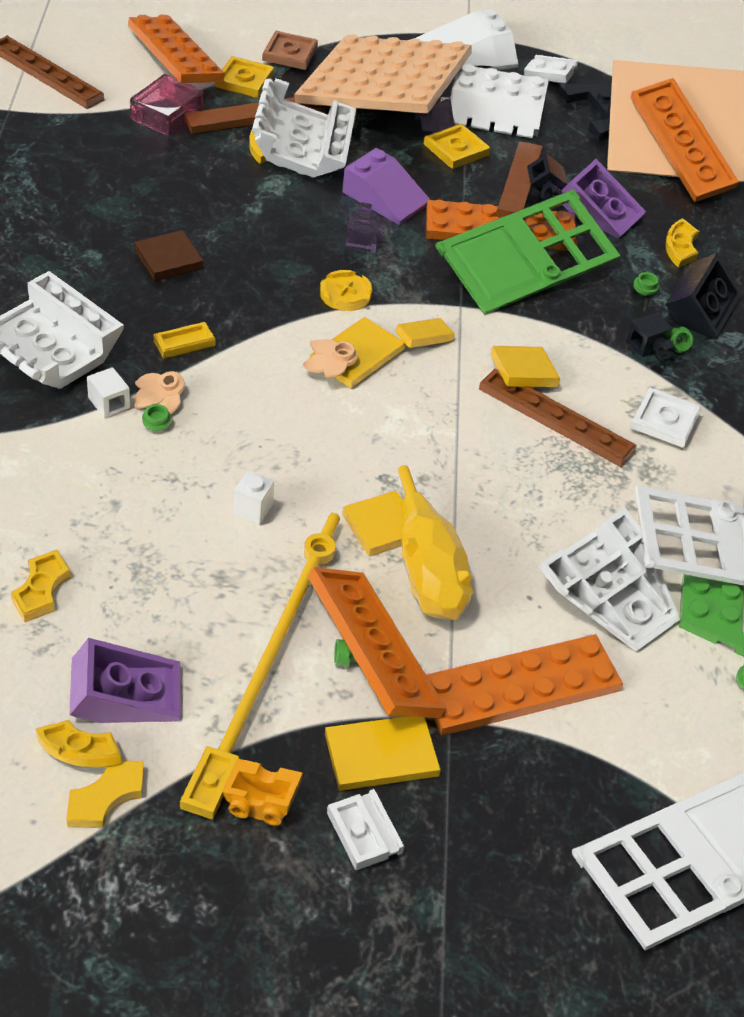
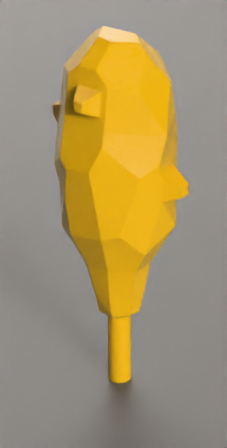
M402 465L398 468V473L406 496L403 500L404 526L401 531V556L404 559L411 592L419 602L423 613L433 618L457 620L469 605L473 595L472 575L469 572L468 556L453 525L441 516L420 492H417L409 467Z

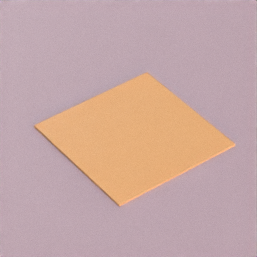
M613 60L607 171L679 177L630 98L632 91L674 78L738 181L744 183V71Z

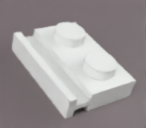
M535 55V59H532L524 69V76H538L552 82L567 83L574 74V69L577 70L578 68L577 60Z
M374 789L370 790L369 794L363 796L358 794L328 805L327 814L355 870L384 861L390 855L396 853L397 855L403 854L404 845Z

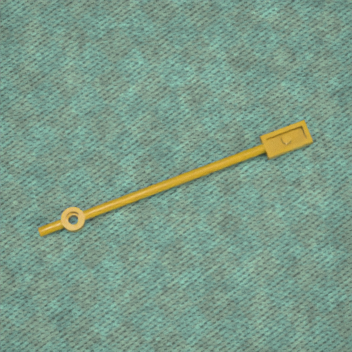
M330 513L321 533L312 534L305 540L304 556L307 562L218 749L206 746L180 800V809L212 820L214 819L224 797L222 790L237 759H239V756L231 754L311 583L308 575L313 567L318 568L319 565L327 564L334 558L335 541L332 539V536L340 521L338 514Z

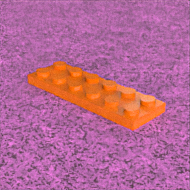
M161 14L158 17H149L147 15L129 17V28L180 83L224 81L225 73L170 16Z
M674 78L632 91L630 98L694 202L738 187L739 181Z
M427 200L426 238L446 240L500 219V217L496 216L498 206ZM552 211L566 231L575 228L574 213ZM542 213L524 220L539 242L557 235ZM575 237V238H572V240L574 241V243H575L576 246H577V239H576V237ZM563 242L550 248H547L551 250L569 251L563 244Z
M313 567L308 578L387 715L440 718L447 708L363 572Z
M597 634L426 674L447 708L440 718H433L441 736L620 692L623 686V682Z

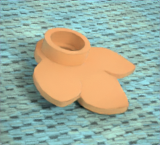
M328 339L310 341V347L315 352V355L303 363V367L314 373L324 372L326 378L336 377L343 374L347 366L356 362L357 351L349 342L337 343Z
M174 371L166 372L162 375L149 373L141 376L135 382L136 386L140 389L135 395V409L147 408L153 404H161L172 415L180 406V395L185 387V381L181 374Z

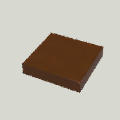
M183 230L134 242L135 252L154 281L203 269V259Z

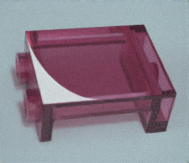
M163 74L130 98L131 119L167 136L172 133V122L187 110L190 112L203 111V90L187 83H180L176 78L167 74Z

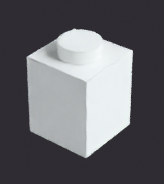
M113 367L87 376L88 398L104 419L130 409L129 387Z
M247 471L233 490V515L261 525L273 506L274 481Z

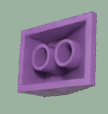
M378 148L373 149L344 169L342 192L398 225H401L427 206V200H430L399 162Z
M597 159L590 163L561 191L563 194L574 189L579 195L581 203L601 230L618 239L646 213ZM568 203L563 204L569 213H574V216L578 218Z
M88 638L72 657L69 715L99 723L178 721L181 718L180 661Z

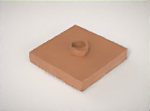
M275 31L262 53V61L306 70L318 47V40Z

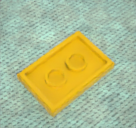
M361 318L331 339L337 343L349 342L357 351L356 362L347 366L343 374L334 378L349 388H353L405 349V342L368 318ZM315 352L310 354V358L315 355Z
M398 717L325 728V737L339 791L439 777L440 767L425 717Z

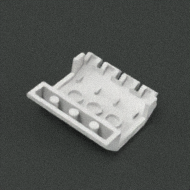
M465 64L458 71L454 79L447 120L452 125L462 123L466 127L467 120L472 119L471 128L489 131L490 123H495L493 132L512 135L513 127H517L516 136L532 139L533 136H538L548 80L538 76L530 77L516 72L507 73L493 68L484 69Z
M275 78L274 82L271 79H266L252 127V132L256 137L255 141L266 160L277 166L285 167L301 175L313 178L344 168L347 161L356 108L334 100L327 115L284 99L289 83Z
M50 271L28 282V301L0 316V354L15 366H18L20 370L32 379L58 389L63 388L104 363L124 329V325Z

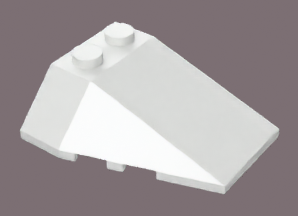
M494 9L473 12L414 38L425 42L440 40L442 43L460 41L464 44H471L472 54L464 65L470 64L475 67L491 66L490 68L496 70L518 67L513 33Z
M625 507L602 522L593 532L564 551L563 549L559 550L538 565L556 591L635 652L680 620L666 584L661 583L655 568L645 567V549L641 527Z

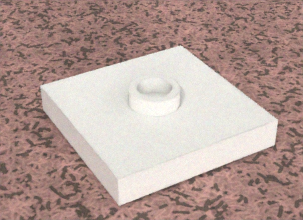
M649 387L632 421L631 429L684 448L702 406Z

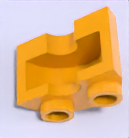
M237 759L222 793L230 803L228 809L234 816L239 818H247L249 816L277 826L281 824L291 807L302 782L303 773L280 768L278 772H270L264 769L260 763Z

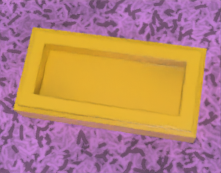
M441 318L398 324L395 331L409 348L450 342L455 335Z
M201 322L154 334V343L163 359L213 347L215 346V337L206 322Z

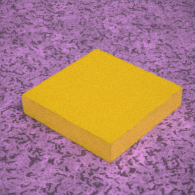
M231 56L222 68V71L225 73L224 81L215 82V87L258 98L262 93L264 81L273 77L274 67Z
M462 123L424 138V145L451 169L490 155L491 147Z
M492 346L490 356L506 386L558 387L560 376L543 347Z
M396 490L343 506L342 516L369 557L402 546L401 531L404 526L403 500Z

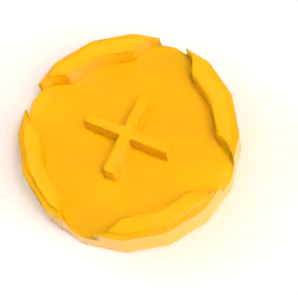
M338 270L326 275V279H322L320 283V297L325 304L334 309L355 311L369 304L372 298V284L367 277L362 275L361 278L354 271Z

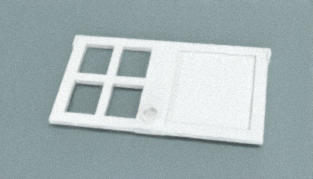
M636 485L635 495L645 549V567L744 586V506H739L726 500H709ZM650 499L675 504L679 527L654 522ZM686 507L709 511L715 534L690 529ZM656 533L681 538L685 562L660 557ZM693 541L717 545L722 569L698 565Z
M744 773L572 849V855L581 868L584 867L645 951L744 903ZM657 827L681 856V858L658 869L654 867L633 839ZM622 844L644 875L618 887L595 855ZM689 868L714 899L691 912L686 909L665 881V879ZM650 886L656 889L677 917L653 930L648 928L627 899V897Z

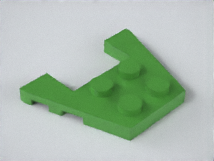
M684 574L681 584L679 628L714 644L720 641L734 648V653L744 657V633L742 632L744 586Z

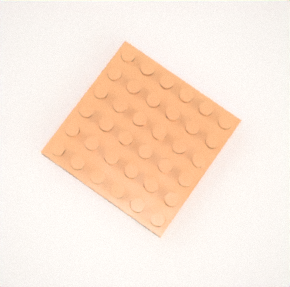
M347 35L294 94L295 103L332 106L335 100L354 108L429 113L472 54L471 44H464L460 41L442 43L440 40L425 42L419 39L399 40L396 37L378 39L377 36L362 38L356 35Z

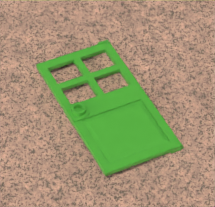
M574 189L435 243L440 255L445 257L484 315L620 258V254L581 203L580 197ZM566 203L570 205L583 223L568 231L563 228L551 211V209ZM542 213L557 235L539 242L524 220ZM587 232L592 235L605 253L588 261L572 240V238ZM563 242L578 265L561 271L545 249Z

